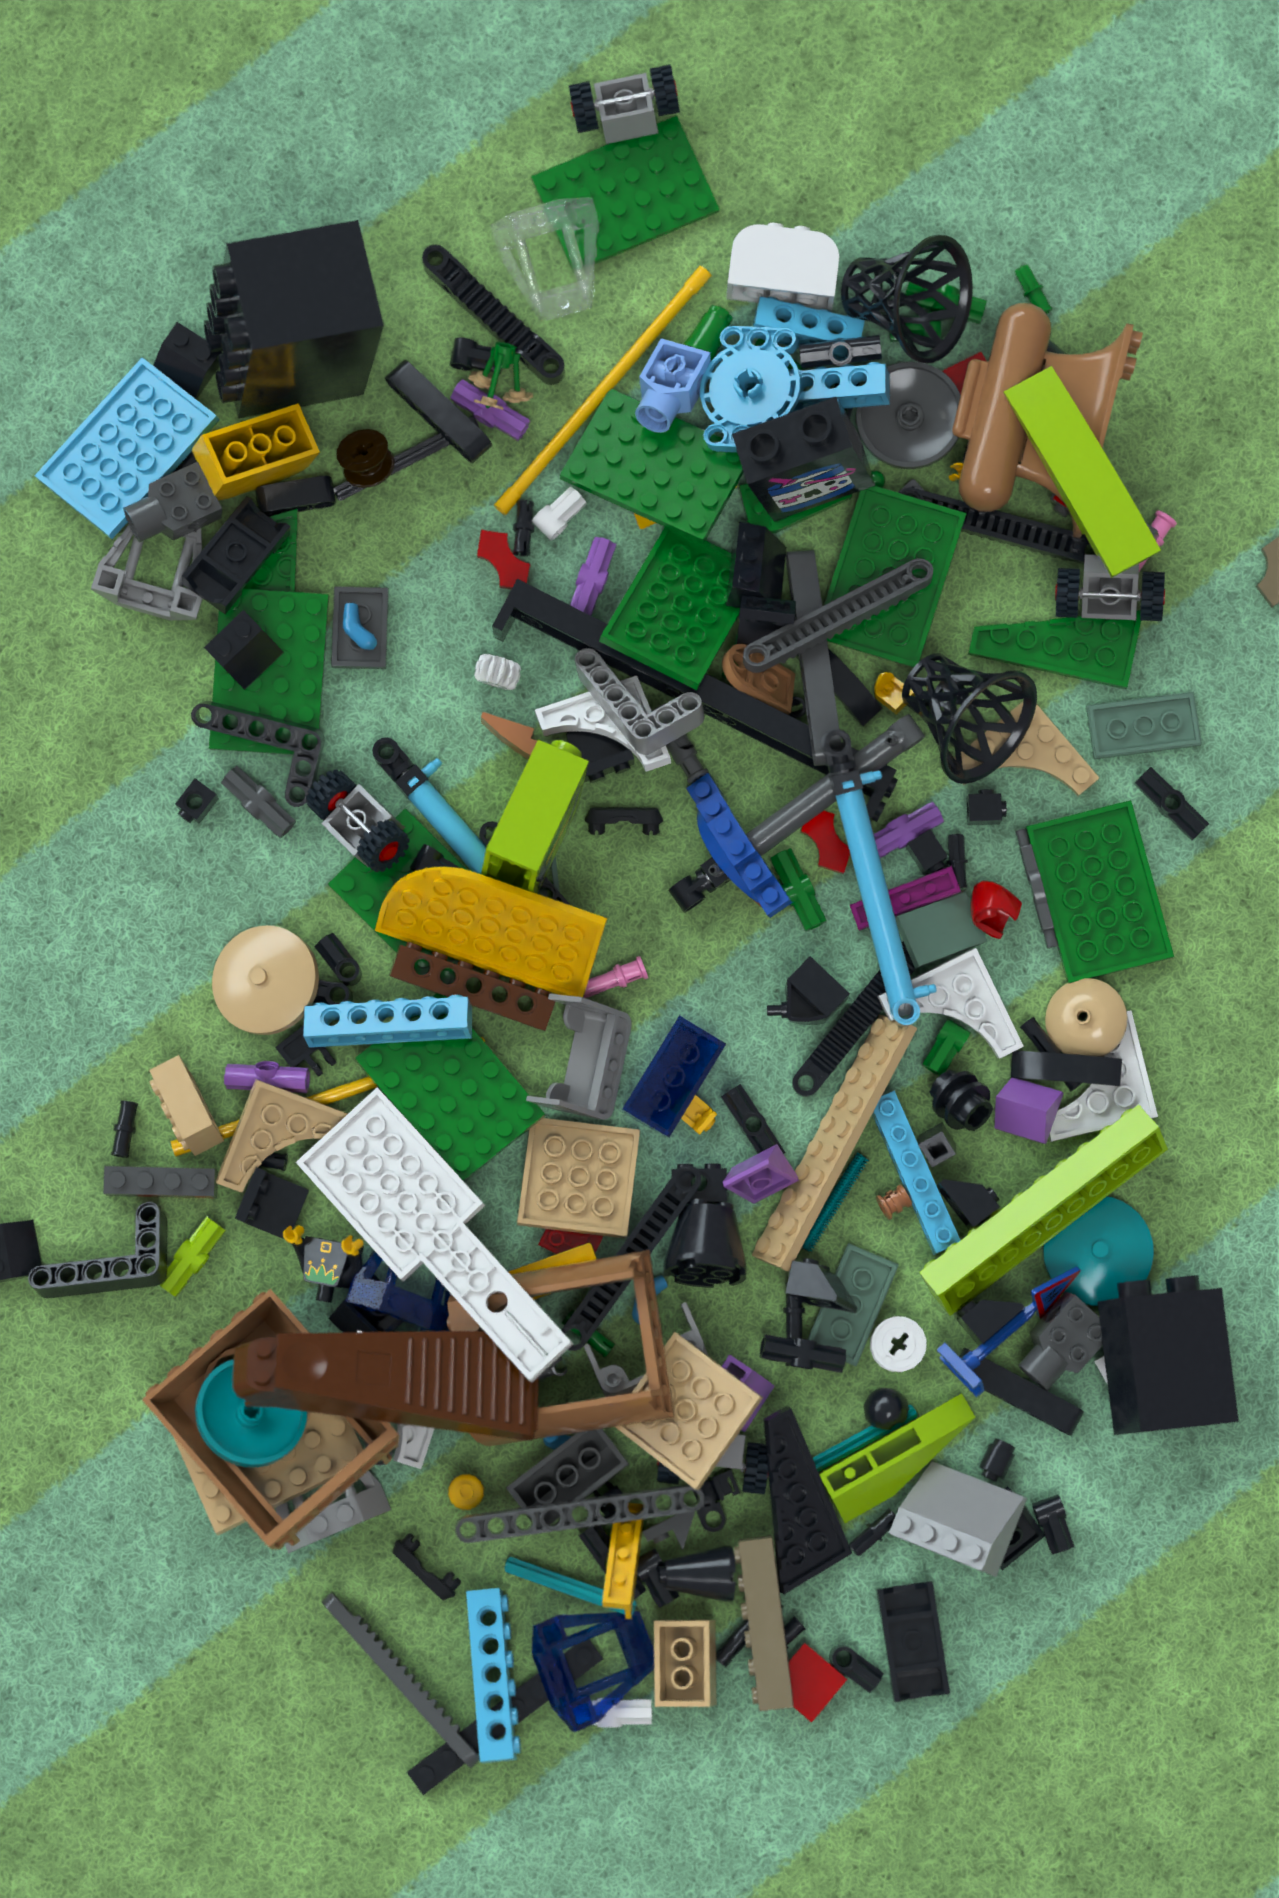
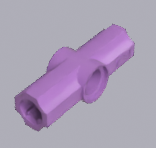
M463 379L456 385L450 397L452 402L471 412L475 419L489 428L495 427L517 441L523 437L530 424L529 419L507 407L506 402L496 395L493 396V399L498 400L496 405L504 407L503 410L493 407L486 408L485 405L475 403L474 399L481 401L482 396L487 397L488 393H484Z
M595 537L587 560L580 568L576 580L577 587L570 605L592 616L599 594H602L609 574L608 568L616 549L615 543L602 537Z
M933 801L909 815L904 814L886 825V828L874 834L880 858L897 848L899 850L905 848L907 843L929 829L944 823L942 814Z
M263 1061L255 1065L227 1064L225 1067L224 1085L226 1089L251 1090L255 1079L292 1093H307L310 1084V1072L308 1068L281 1067L273 1061Z

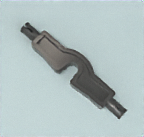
M1020 829L1015 831L1020 846L1028 883L1032 888L1037 916L1045 937L1047 949L1054 948L1058 944L1042 879L1026 829Z

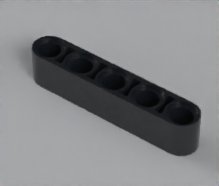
M403 360L385 377L391 389L470 463L473 464L492 447V442L486 434L407 360Z
M963 1348L959 1357H964L971 1350ZM986 1358L981 1360V1364L973 1370L982 1380L986 1392L1069 1436L1073 1435L1084 1413L1080 1408Z

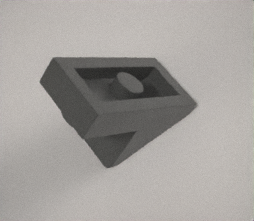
M695 1511L676 1514L642 1531L647 1542L653 1539L655 1544L669 1538L668 1531L673 1530L683 1550Z

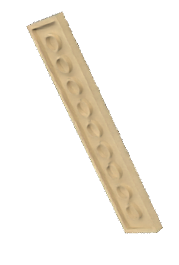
M879 1014L877 1020L871 1026L867 1039L860 1047L852 1067L847 1071L842 1086L835 1094L833 1103L826 1116L821 1120L820 1127L813 1140L809 1143L801 1163L795 1169L799 1181L789 1185L783 1192L775 1212L769 1218L766 1229L756 1242L752 1253L753 1257L789 1272L792 1261H795L917 1030L916 1027L913 1025H903L895 1020L889 1021L887 1016Z

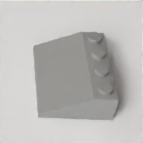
M932 1461L900 1505L889 1534L996 1577L1027 1498Z

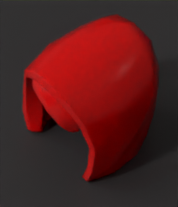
M983 880L976 883L972 891L970 904L973 924L991 937L1001 939L1009 916L1014 921L1018 919L1022 902L1008 889L996 882Z

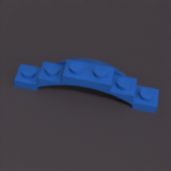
M707 773L688 786L686 789L698 808L697 824L702 840L715 862L728 878L750 898L760 903L769 918L793 903L741 827L712 776Z

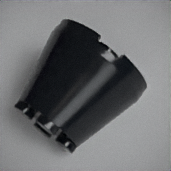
M692 1199L691 1204L685 1206L678 1216L664 1259L663 1275L675 1277L674 1282L678 1284L704 1288H714V1284H722L727 1281L732 1286L746 1280L747 1266L736 1213L733 1210L734 1205L728 1202L707 1204L705 1199Z

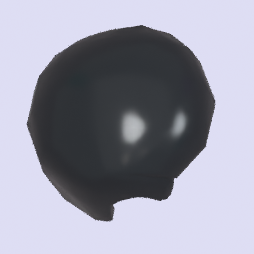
M890 1388L874 1390L870 1393L863 1406L865 1419L874 1428L891 1430L893 1425L904 1423L909 1412L907 1399L900 1392Z

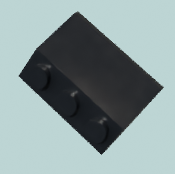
M739 522L732 545L726 606L740 608L742 595L781 599L787 547L767 527Z

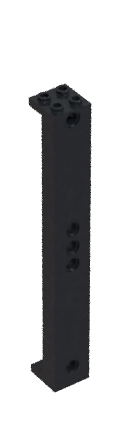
M519 579L516 580L492 625L494 638L504 642L515 619L579 651L588 648L595 650L608 666L630 677L637 676L640 682L674 699L687 692L696 693L702 700L705 715L824 775L829 773L828 765L814 766L807 724L738 691L708 674L705 675L700 686L695 690L599 642L607 626L606 623ZM851 747L853 755L859 751ZM888 765L879 770L882 774L881 779L863 785V794L870 797L866 805L870 822L872 820L878 822L886 805L882 800L884 796L890 798L898 781L894 777L897 770Z

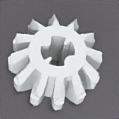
M483 654L480 655L476 663L474 676L477 681L505 690H513L519 682L521 666L506 658Z

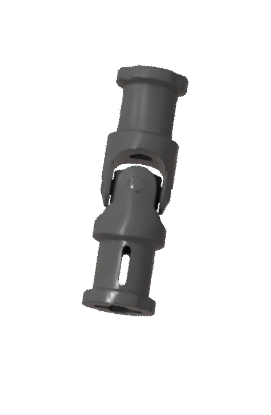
M686 734L666 745L676 765H680L686 774L689 785L709 773L696 756L698 752Z

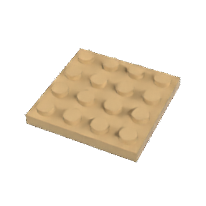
M548 1118L541 1119L529 1129L517 1225L627 1239L640 1130Z
M674 1332L664 1346L674 1417L616 1426L615 1428L694 1489L699 1490L763 1397L680 1334ZM647 1372L632 1393L649 1390Z

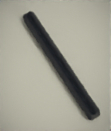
M473 416L468 417L479 428L476 419ZM437 433L394 455L395 467L391 475L450 444ZM347 480L333 487L334 494L339 501L365 489L355 487L347 482Z

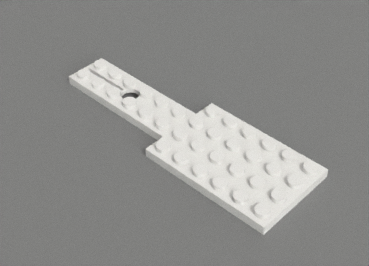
M378 1088L372 1091L296 1162L403 1282L424 1263L530 1382H533L573 1345L569 1338L465 1225L485 1204ZM495 1292L504 1293L508 1299L507 1307L499 1313H493L488 1309V1298Z

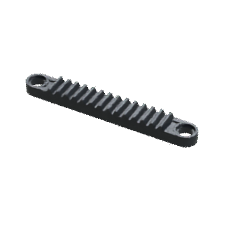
M908 487L900 492L904 495H913L917 499L966 513V519L961 532L1084 565V550L1087 545H1090L1085 534L1081 538H1076L1073 536V531L997 510L991 512L977 511L969 507L964 501L917 488Z
M903 941L902 946L911 976L916 969ZM880 970L795 1074L792 1080V1087L799 1096L810 1097L819 1090L882 1012L883 1007L877 996L886 991ZM800 1077H811L814 1082L813 1088L808 1091L800 1089L798 1085Z
M685 1165L674 1173L615 1256L650 1250V1254L699 1188L701 1175L695 1167ZM685 1171H690L695 1175L696 1181L691 1187H684L680 1184L679 1177ZM631 1280L597 1285L591 1288L561 1330L566 1335L568 1330L577 1329L582 1335L580 1343L570 1346L567 1350L577 1351L587 1343Z

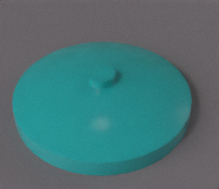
M1108 1196L1043 1245L1044 1265L1050 1279L1077 1266L1081 1271L1065 1291L1076 1295L1085 1305L1098 1306V1301L1118 1298L1117 1283L1146 1280L1152 1267L1154 1255L1152 1236L1144 1219L1134 1208L1125 1202Z
M234 1359L229 1360L209 1374L198 1392L195 1404V1419L199 1433L212 1452L231 1464L251 1468L274 1464L286 1457L301 1439L307 1423V1412L276 1407L245 1406V1400L238 1397L234 1392Z

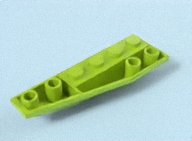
M962 1393L819 1473L824 1487L844 1524L893 1497L976 1418Z

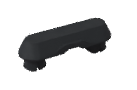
M592 807L585 817V822L589 823L588 832L592 835H595L596 830L598 835H602L605 832V824H616L619 821L643 824L642 832L645 835H649L650 831L653 832V835H657L660 832L659 824L663 822V818L657 808Z
M409 1533L402 1541L396 1540L392 1553L440 1599L444 1601L456 1596L454 1590L461 1584V1580L457 1577L453 1581L452 1578L455 1576L453 1572H448L443 1579L438 1578L434 1573L427 1572L422 1567L421 1561L413 1553L420 1546L418 1539L412 1542L415 1536Z

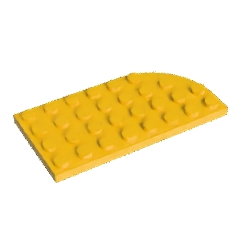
M431 867L407 874L391 887L382 903L375 931L411 942L428 950L442 953L451 958L558 995L584 997L607 918L463 868Z

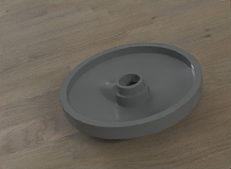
M912 361L890 365L887 367L890 374V405L857 407L856 421L859 435L869 452L889 466L900 469H919L930 466L944 458L959 439V437L953 434L952 428L961 395L953 381L941 370L931 365Z

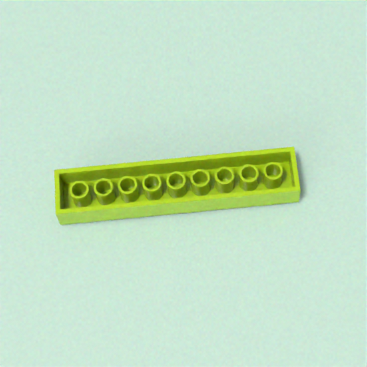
M1139 1104L1133 1109L1126 1110L1114 1124L1105 1126L1097 1137L1090 1142L1083 1143L1077 1149V1152L1068 1159L1058 1162L1055 1169L1050 1173L1037 1178L1033 1186L1025 1192L1016 1194L1008 1205L994 1211L982 1225L973 1227L965 1238L958 1243L951 1244L945 1253L936 1260L933 1259L926 1263L923 1270L919 1273L930 1293L947 1314L952 1316L1167 1151L1168 1148L1159 1126Z

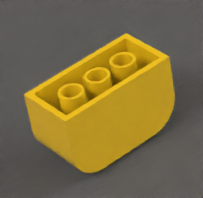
M299 403L203 434L192 448L195 459L198 461L218 501L229 499L253 491L257 487L274 484L305 470L320 453Z

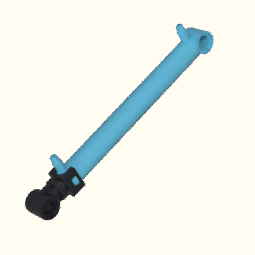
M839 729L829 730L821 739V747L825 754L829 773L838 772V774L829 776L833 794L836 796L890 1006V1014L898 1023L911 1025L917 1021L920 1015V1007L916 999L935 993L937 989L935 984L913 988L862 791L864 784L881 779L882 774L879 770L862 774L859 773V769L849 770L856 767L851 748V739L845 731ZM835 735L840 736L843 740V746L838 751H833L829 746L830 739ZM904 1003H909L911 1006L910 1015L904 1018L900 1017L898 1014L899 1007Z
M387 737L377 740L372 749L376 763L396 783L399 790L414 804L472 872L481 874L487 847L428 780L442 765V762L436 758L420 770L401 750L396 741ZM383 748H392L394 750L393 756L389 759L381 758L379 754Z

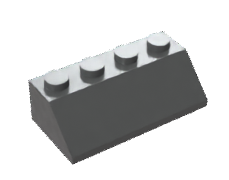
M603 1429L578 1432L507 1486L506 1489L520 1507L585 1499L628 1467L629 1463ZM555 1510L547 1511L544 1515V1521L549 1525H553L559 1520L560 1515Z

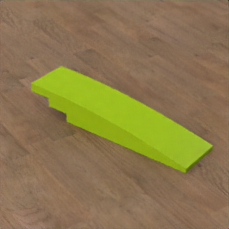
M1050 366L1003 392L1082 535L1085 534L1095 554L1101 558L1111 578L1159 553L1161 549L1053 367Z

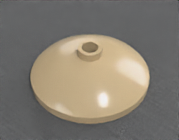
M1092 978L1067 983L1058 989L1048 1004L1045 1016L1047 1033L1062 1053L1098 1057L1109 1054L1119 1045L1126 1032L1128 1021L1126 1006L1119 993L1107 983ZM1086 1012L1088 1015L1087 1019L1083 1022L1079 1021L1080 1013Z

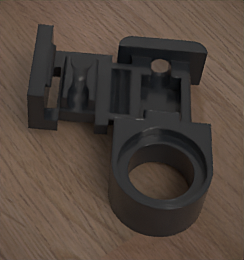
M732 1469L712 1477L710 1482L706 1479L700 1488L704 1495V1503L700 1510L696 1512L703 1528L709 1532L720 1531L726 1525L727 1516L721 1503L722 1500H725L724 1496L730 1493L733 1496L741 1493ZM727 1478H730L735 1491H732ZM693 1491L696 1500H698L697 1492ZM716 1511L721 1515L722 1521L718 1527H711L707 1524L706 1516L709 1512Z

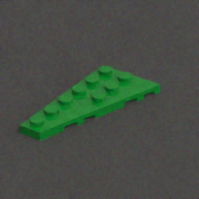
M1141 610L1136 611V620L1082 618V616H1077V618L1066 617L1049 619L1048 621H1026L1017 624L1006 623L976 626L973 629L968 655L1127 689L1141 626Z

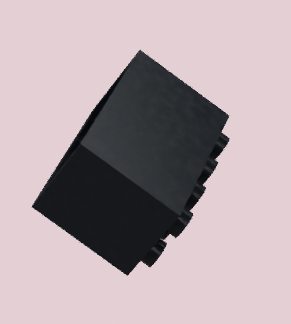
M354 220L226 243L223 264L212 266L214 284L209 285L211 302L206 303L208 320L204 321V332L209 352H223V354H219L220 371H216V383L222 404L235 402L239 419L270 413L298 403L300 407L364 395L384 324L359 221Z

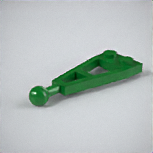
M872 470L871 473L875 485L883 488L885 485L884 475L880 471ZM748 484L739 485L738 487L747 523L765 526L773 534L852 498V494L776 522L772 520Z

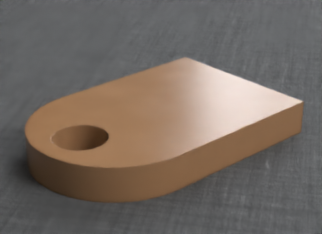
M736 644L732 646L722 658V668L728 681L738 691L789 715L792 708L796 673L781 664H777L760 673L750 672L743 664V652L748 645ZM752 653L749 659L754 663H759L764 660V656L760 653Z

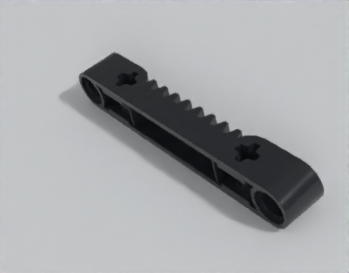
M430 245L424 250L422 255L423 267L430 278L499 342L516 346L515 353L521 354L520 361L542 382L548 385H555L562 381L565 374L564 361L540 336L532 332L529 327H526L522 320L517 319L514 313H511L506 306L501 304L498 298H495L490 291H487L485 286L480 284L444 247ZM434 257H439L443 260L438 266H433L429 263ZM549 364H554L559 368L552 374L544 370Z

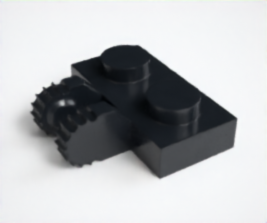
M303 1025L275 1048L290 1067H297L303 1061H306L319 1077L323 1072L321 1067L310 1057L312 1054L319 1050L328 1064L333 1066L337 1062L325 1047H308L303 1037Z

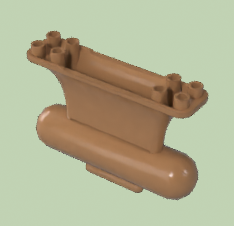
M1017 303L1003 311L998 320L989 361L973 359L968 364L952 432L956 437L969 440L959 479V493L962 500L969 507L977 511L991 512L1001 509L1008 503L1012 495L1016 476L1047 488L1063 501L1003 392L1052 366L1103 448L1118 382L1120 379L1130 381L1131 374L1134 372L1137 358L1128 357L1127 353L1136 355L1143 332L1134 331V325L1127 323L1119 337L1101 350L1085 354H1058L1047 351L1051 336V322L1042 308L1032 303ZM1072 517L1073 536L1081 538L1082 533Z

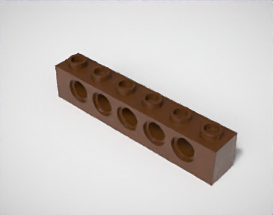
M407 942L406 946L399 945L389 973L390 977L446 997L451 995L468 997L472 1006L542 1031L546 1030L555 1005V1001L548 999L551 992L537 987L535 992L524 989L526 983L510 978L509 983L499 980L500 974L486 969L483 974L473 970L474 965L461 960L458 961V964L448 962L449 956L433 951L432 955L421 952L422 946ZM419 959H424L429 964V970L424 975H419L414 970V964ZM445 968L451 969L455 974L454 981L450 984H444L440 979V973ZM471 977H475L480 981L481 986L476 993H470L466 989V982ZM498 986L506 991V998L500 1003L495 1002L492 998V991ZM522 996H528L532 1001L531 1008L526 1012L518 1008L517 1003Z

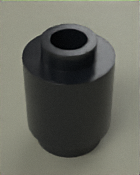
M995 1438L993 1444H989L979 1465V1468L983 1470L981 1475L997 1482L998 1478L1004 1479L1015 1457L1013 1454L1015 1447Z

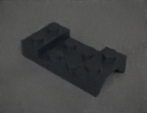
M246 496L183 573L182 584L226 615L242 595L243 588L268 557L272 553L275 554L288 538L291 526L287 523L275 522L261 512L250 497Z
M933 1581L876 1589L893 1701L900 1702L920 1697L950 1694Z

